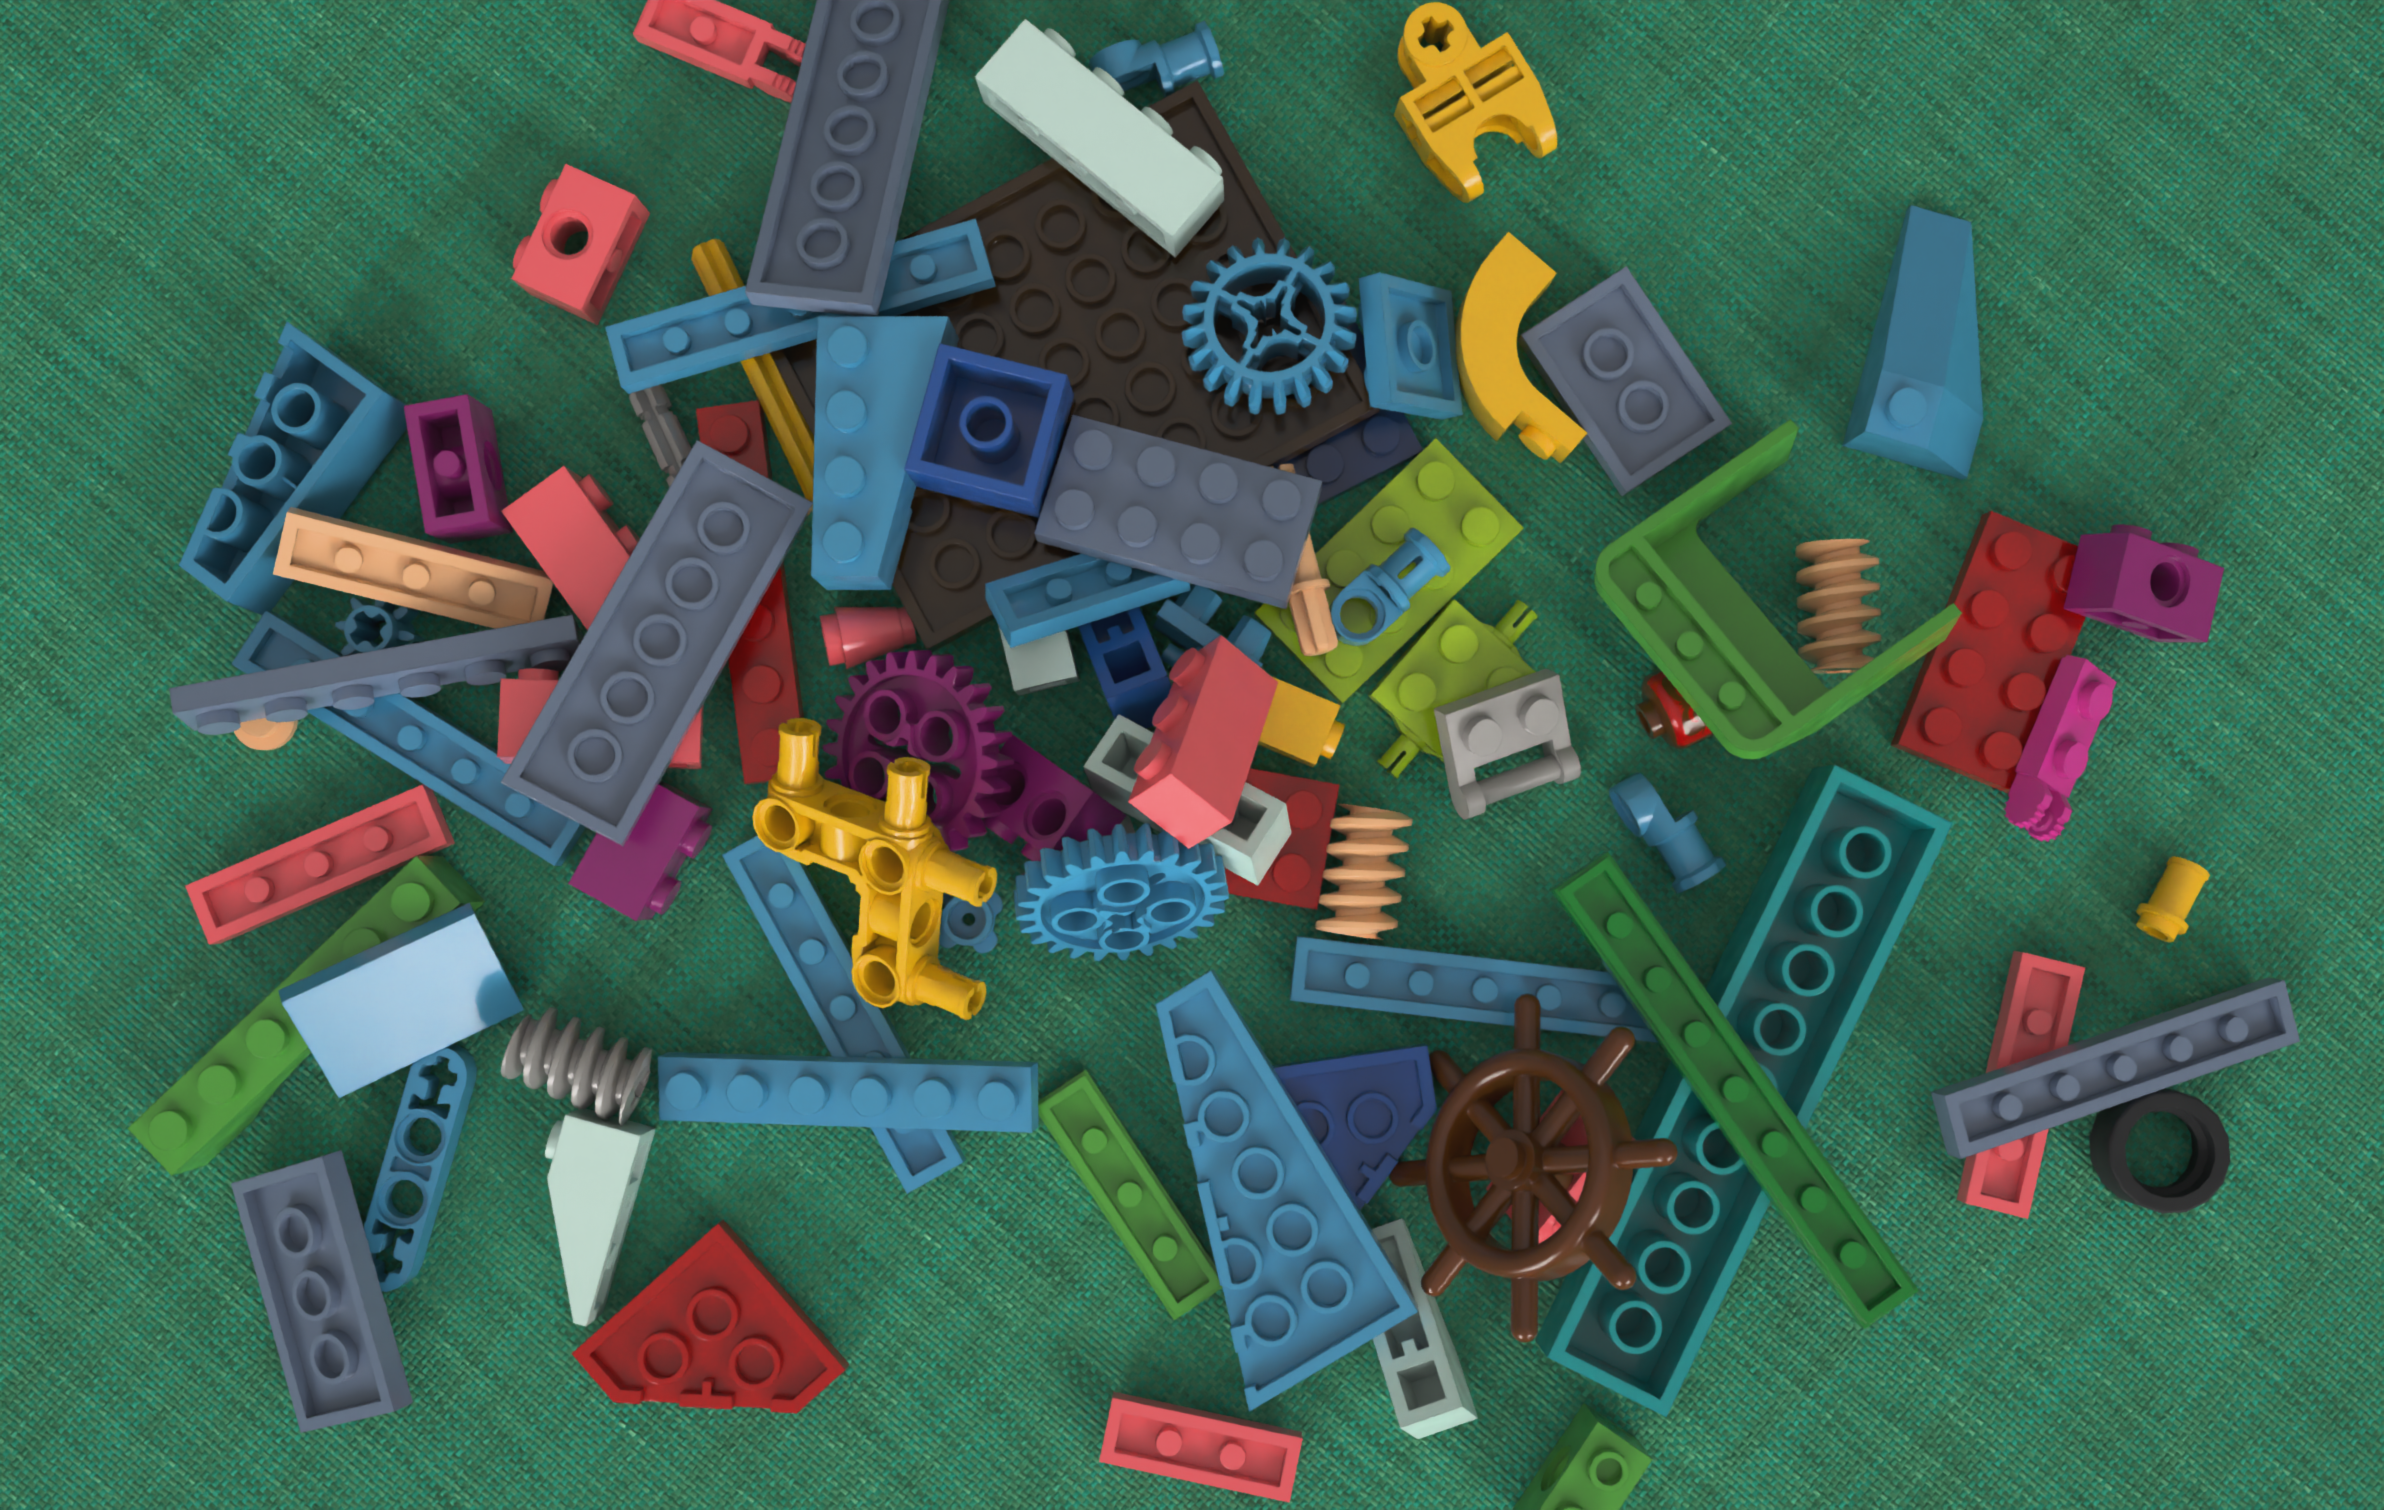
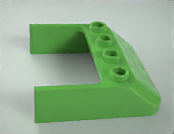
M1791 419L1605 547L1597 559L1594 573L1596 590L1604 602L1723 747L1733 755L1744 759L1765 757L1818 731L1945 641L1962 614L1956 605L1952 603L1831 690L1822 684L1700 540L1696 531L1700 521L1788 461L1799 429Z

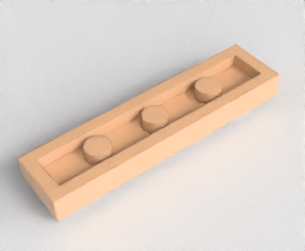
M290 507L286 514L273 575L494 629L544 620L553 586L551 579L542 570Z

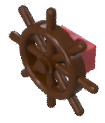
M1529 993L1520 995L1514 1004V1050L1504 1051L1491 1056L1472 1068L1467 1074L1463 1072L1445 1051L1435 1050L1429 1054L1431 1073L1449 1095L1442 1104L1433 1124L1426 1159L1398 1161L1389 1174L1390 1181L1398 1187L1426 1185L1430 1207L1436 1224L1448 1242L1422 1276V1290L1429 1296H1440L1466 1263L1491 1275L1511 1279L1510 1329L1513 1337L1523 1343L1532 1341L1538 1333V1282L1563 1277L1591 1260L1613 1287L1619 1290H1626L1634 1285L1636 1281L1634 1267L1609 1238L1618 1225L1627 1204L1633 1169L1669 1166L1676 1160L1678 1155L1676 1145L1667 1138L1635 1140L1631 1136L1630 1127L1622 1105L1614 1091L1607 1084V1080L1635 1044L1633 1032L1623 1026L1613 1028L1585 1064L1556 1053L1540 1050L1541 1005L1538 998ZM1540 1081H1552L1563 1090L1560 1091L1540 1117ZM1512 1090L1513 1128L1494 1107L1500 1099ZM1478 1130H1480L1489 1140L1490 1145L1486 1154L1471 1155L1474 1140ZM1491 1180V1183L1486 1188L1487 1193L1477 1206L1474 1207L1469 1182ZM1505 1213L1512 1220L1511 1249L1499 1243L1490 1234Z

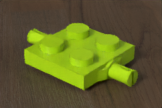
M1455 599L1450 600L1368 694L1375 703L1391 716L1397 730L1401 733L1385 754L1376 761L1383 769H1388L1386 772L1398 779L1401 772L1420 751L1435 756L1444 763L1434 708L1535 673L1522 660L1517 648L1513 645L1533 620L1537 619L1538 616L1532 609L1525 611L1528 606L1522 601L1516 600L1512 608L1493 627L1478 621Z

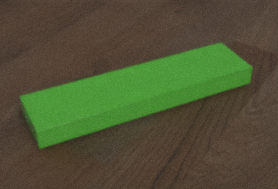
M1085 1068L1038 1100V1115L1173 1320H1176L1222 1289L1215 1261L1089 1070Z

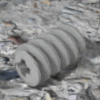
M549 1007L538 1021L533 1019L531 1014L527 1015L514 1031L502 1061V1076L507 1079H515L523 1073V1082L526 1087L531 1089H539L547 1083V1092L554 1099H562L571 1092V1102L577 1109H586L595 1101V1113L597 1117L603 1120L610 1119L619 1111V1123L622 1127L635 1110L647 1084L650 1074L652 1049L644 1047L631 1061L626 1058L628 1039L625 1037H621L608 1051L603 1049L605 1029L602 1027H597L584 1041L579 1038L581 1019L578 1017H573L561 1031L556 1029L558 1009L555 1007Z

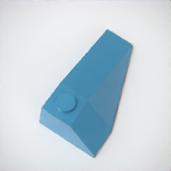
M1911 205L1906 210L1842 446L1964 480L1968 477L1983 421L1971 222Z

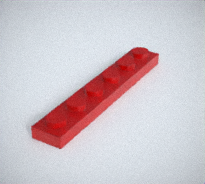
M759 400L696 409L700 442L773 481L765 415ZM784 560L728 659L744 784L748 785L769 782L772 779V775L777 772L780 747L779 725L781 723L787 724L789 719L804 718Z

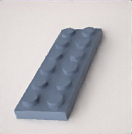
M949 0L816 1L746 284L745 293L752 305L861 317L878 316Z
M697 440L501 783L624 847L813 509V502Z

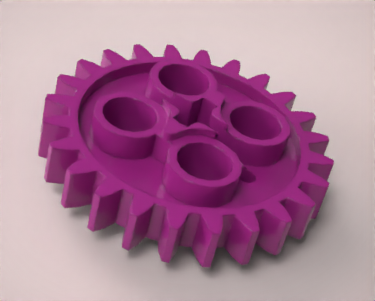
M909 650V652L886 653V660L866 662L867 675H851L848 678L854 694L836 695L834 699L839 708L844 712L843 718L827 719L826 725L838 734L837 742L823 745V751L837 756L838 765L828 769L825 772V777L840 779L842 786L886 802L888 787L887 766L890 762L895 763V759L902 757H913L925 762L926 760L938 762L937 764H929L930 774L928 776L926 814L940 831L945 844L948 845L951 852L968 848V838L984 836L987 833L981 818L999 816L1002 812L991 798L992 794L1010 792L1011 786L998 777L999 768L1014 765L1013 758L999 753V745L1012 738V732L995 730L993 723L1005 711L1004 707H986L983 702L989 695L992 688L989 683L970 685L974 668L972 666H954V657L950 654L932 655L931 650ZM898 707L901 713L900 720L898 716ZM949 727H951L953 733L952 743L949 738ZM875 738L883 741L882 743L888 746L908 745L907 750L902 748H887L876 743ZM939 762H948L952 765L959 767L961 774L956 770L949 768L951 766ZM934 789H935L936 796H937V801H936V803H935L934 797H933V791H934Z

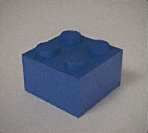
M939 343L904 470L919 488L1039 518L1051 483L1074 399V393L1068 376Z

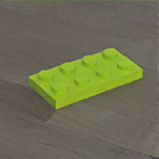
M1436 438L1315 555L1321 578L1329 580L1330 588L1325 590L1329 608L1338 594L1371 564L1379 566L1405 542L1404 534L1410 528H1416L1426 535L1442 552L1450 565V571L1444 577L1435 575L1409 599L1410 608L1375 640L1360 646L1344 644L1338 640L1337 648L1317 656H1304L1301 652L1289 603L1287 609L1264 603L1254 612V616L1261 624L1271 631L1272 635L1340 705L1524 529ZM1416 563L1409 564L1398 575V578L1403 579L1416 567ZM1349 599L1344 602L1340 611L1341 622L1350 632L1357 634L1366 633L1374 626L1376 619L1375 610L1364 599Z

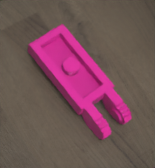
M2066 655L2065 658L2062 657L2015 769L2017 774L2008 794L2009 800L2005 802L2006 807L2003 809L2006 811L2004 816L2009 819L2010 823L2021 829L2025 827L2029 835L2041 842L2043 840L2049 842L2050 839L2056 840L2055 838L2061 835V831L2065 829L2064 824L2069 821L2072 809L2067 798L2071 794L2076 779L2082 775L2086 768L2088 750L2100 721L2108 714L2111 708L2112 693L2117 683L2089 660Z

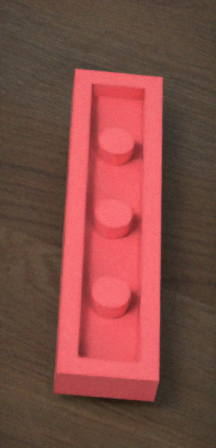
M422 784L185 885L208 944H221L404 866L415 856H427L453 845L455 842L434 791Z
M2013 951L1986 1073L2068 1045L2085 967L2025 952ZM2049 1129L1966 1157L1956 1200L2028 1219Z

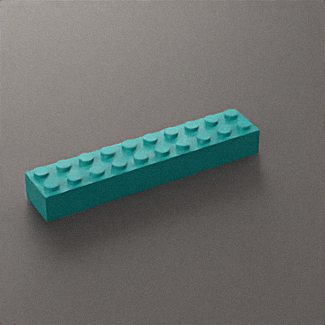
M1837 765L1815 767L1812 769L1706 987V991L1804 1129H1806L1953 824ZM1670 1061L1633 1138L1635 1140L1667 1138L1676 1145L1678 1151L1677 1158L1669 1166L1633 1169L1627 1204L1618 1225L1609 1238L1634 1267L1636 1281L1631 1288L1619 1290L1613 1287L1593 1262L1589 1260L1574 1272L1566 1275L1535 1339L1547 1358L1667 1417L1770 1204V1199L1672 1061Z

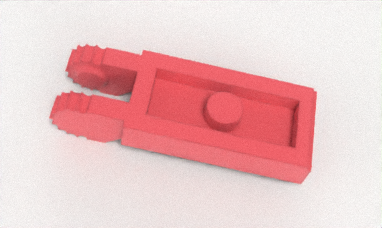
M647 0L633 32L634 37L639 43L747 88L753 89L756 86L768 95L782 99L785 102H792L796 81L762 66L770 50L782 59L800 67L806 43L776 31L772 23L716 0Z

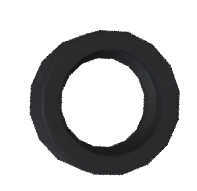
M2167 1088L2101 1110L2096 1116L2089 1137L2091 1162L2101 1182L2118 1198L2161 1214L2188 1212L2208 1202L2223 1184L2230 1164L2229 1137L2218 1115L2200 1099ZM2165 1111L2177 1115L2185 1122L2191 1134L2192 1154L2187 1169L2176 1182L2164 1187H2151L2141 1183L2131 1174L2126 1162L2125 1145L2131 1128L2143 1115L2149 1112Z

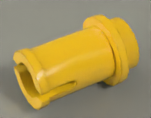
M2176 856L2169 858L2166 864L2167 867L2148 903L2139 904L2136 910L2140 916L2136 926L2146 934L2165 942H2174L2178 934L2186 933L2189 926L2185 919L2203 884L2210 877L2209 872L2200 865Z

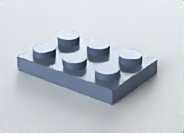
M1627 266L1521 334L1517 340L1567 416L1587 432L1583 440L1621 496L1632 491L1732 424Z

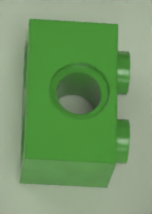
M1583 1403L1513 1510H1619L1653 1459L1635 1437Z

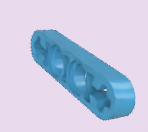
M455 1044L414 1062L410 1067L364 1224V1231L382 1292L397 1289L408 1283L418 1274L424 1261L477 1076V1067L472 1055L466 1049ZM446 1058L449 1059L448 1070L457 1074V1081L443 1085L437 1104H450L449 1111L440 1106H420V1098L427 1100L435 1097L439 1085V1078L436 1075L430 1074L431 1065L440 1064ZM419 1118H428L434 1121L440 1129L441 1142L438 1148L431 1154L418 1151L411 1143L410 1129ZM400 1180H410L417 1184L422 1191L423 1204L415 1215H405L399 1212L393 1205L392 1191ZM383 1224H386L392 1228L384 1229ZM396 1229H413V1234L408 1232L398 1237L395 1244L393 1257L403 1261L402 1267L391 1271L388 1275L385 1274V1262L376 1259V1253L391 1246Z

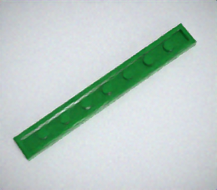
M1609 852L1601 853L1550 889L1856 1323L1866 1329L1918 1292V1288Z

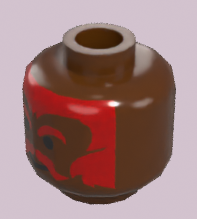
M1660 669L1648 674L1644 678L1641 685L1643 702L1635 705V710L1644 731L1651 739L1661 736L1670 746L1677 749H1685L1714 735Z

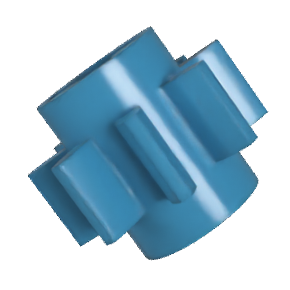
M353 597L350 602L354 610L349 614L346 621H339L335 624L336 628L344 631L345 638L349 643L341 651L343 656L424 642V637L415 634L411 623L419 614L416 609L403 606L394 611L396 604L375 600V606L364 600ZM379 621L386 622L387 624L379 630L377 627ZM381 634V637L384 639L381 644L375 643L374 640Z

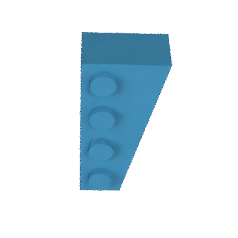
M948 316L817 317L811 577L826 590H891L912 514L910 507L916 485L904 468L939 343L957 347L959 337Z
M286 322L277 342L284 347L272 374L264 372L254 394L255 397L260 399V402L245 435L237 432L228 452V456L233 459L221 488L212 489L179 564L181 568L226 602L261 615L266 610L272 611L294 581V579L273 575L284 522L289 508L294 507L340 519L407 429L404 412L405 403L326 346L289 322Z

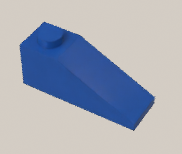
M1140 607L1078 626L1114 720L1119 714L1145 729L1154 726L1152 724L1153 716L1158 707L1168 697L1171 684Z

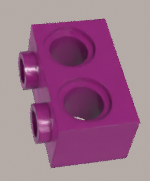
M1012 734V738L1005 742L999 753L1013 758L1014 765L999 768L998 777L1011 786L1010 792L992 794L991 798L1002 812L999 816L983 818V822L987 828L1010 844H1013L1018 836L1023 838L1027 843L1021 850V853L1031 861H1041L1040 850L1042 848L1062 851V838L1069 837L1078 842H1083L1087 840V830L1092 828L1102 836L1111 835L1115 825L1121 824L1127 815Z

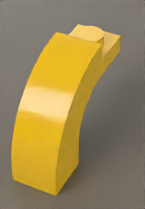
M1508 232L1481 264L1459 309L1455 325V341L1460 389L1476 420L1496 442L1512 424H1515L1522 430L1519 434L1520 440L1530 451L1544 460L1552 456L1561 464L1586 436L1587 432L1531 384L1523 372L1517 353V333L1520 321L1547 290L1557 273Z

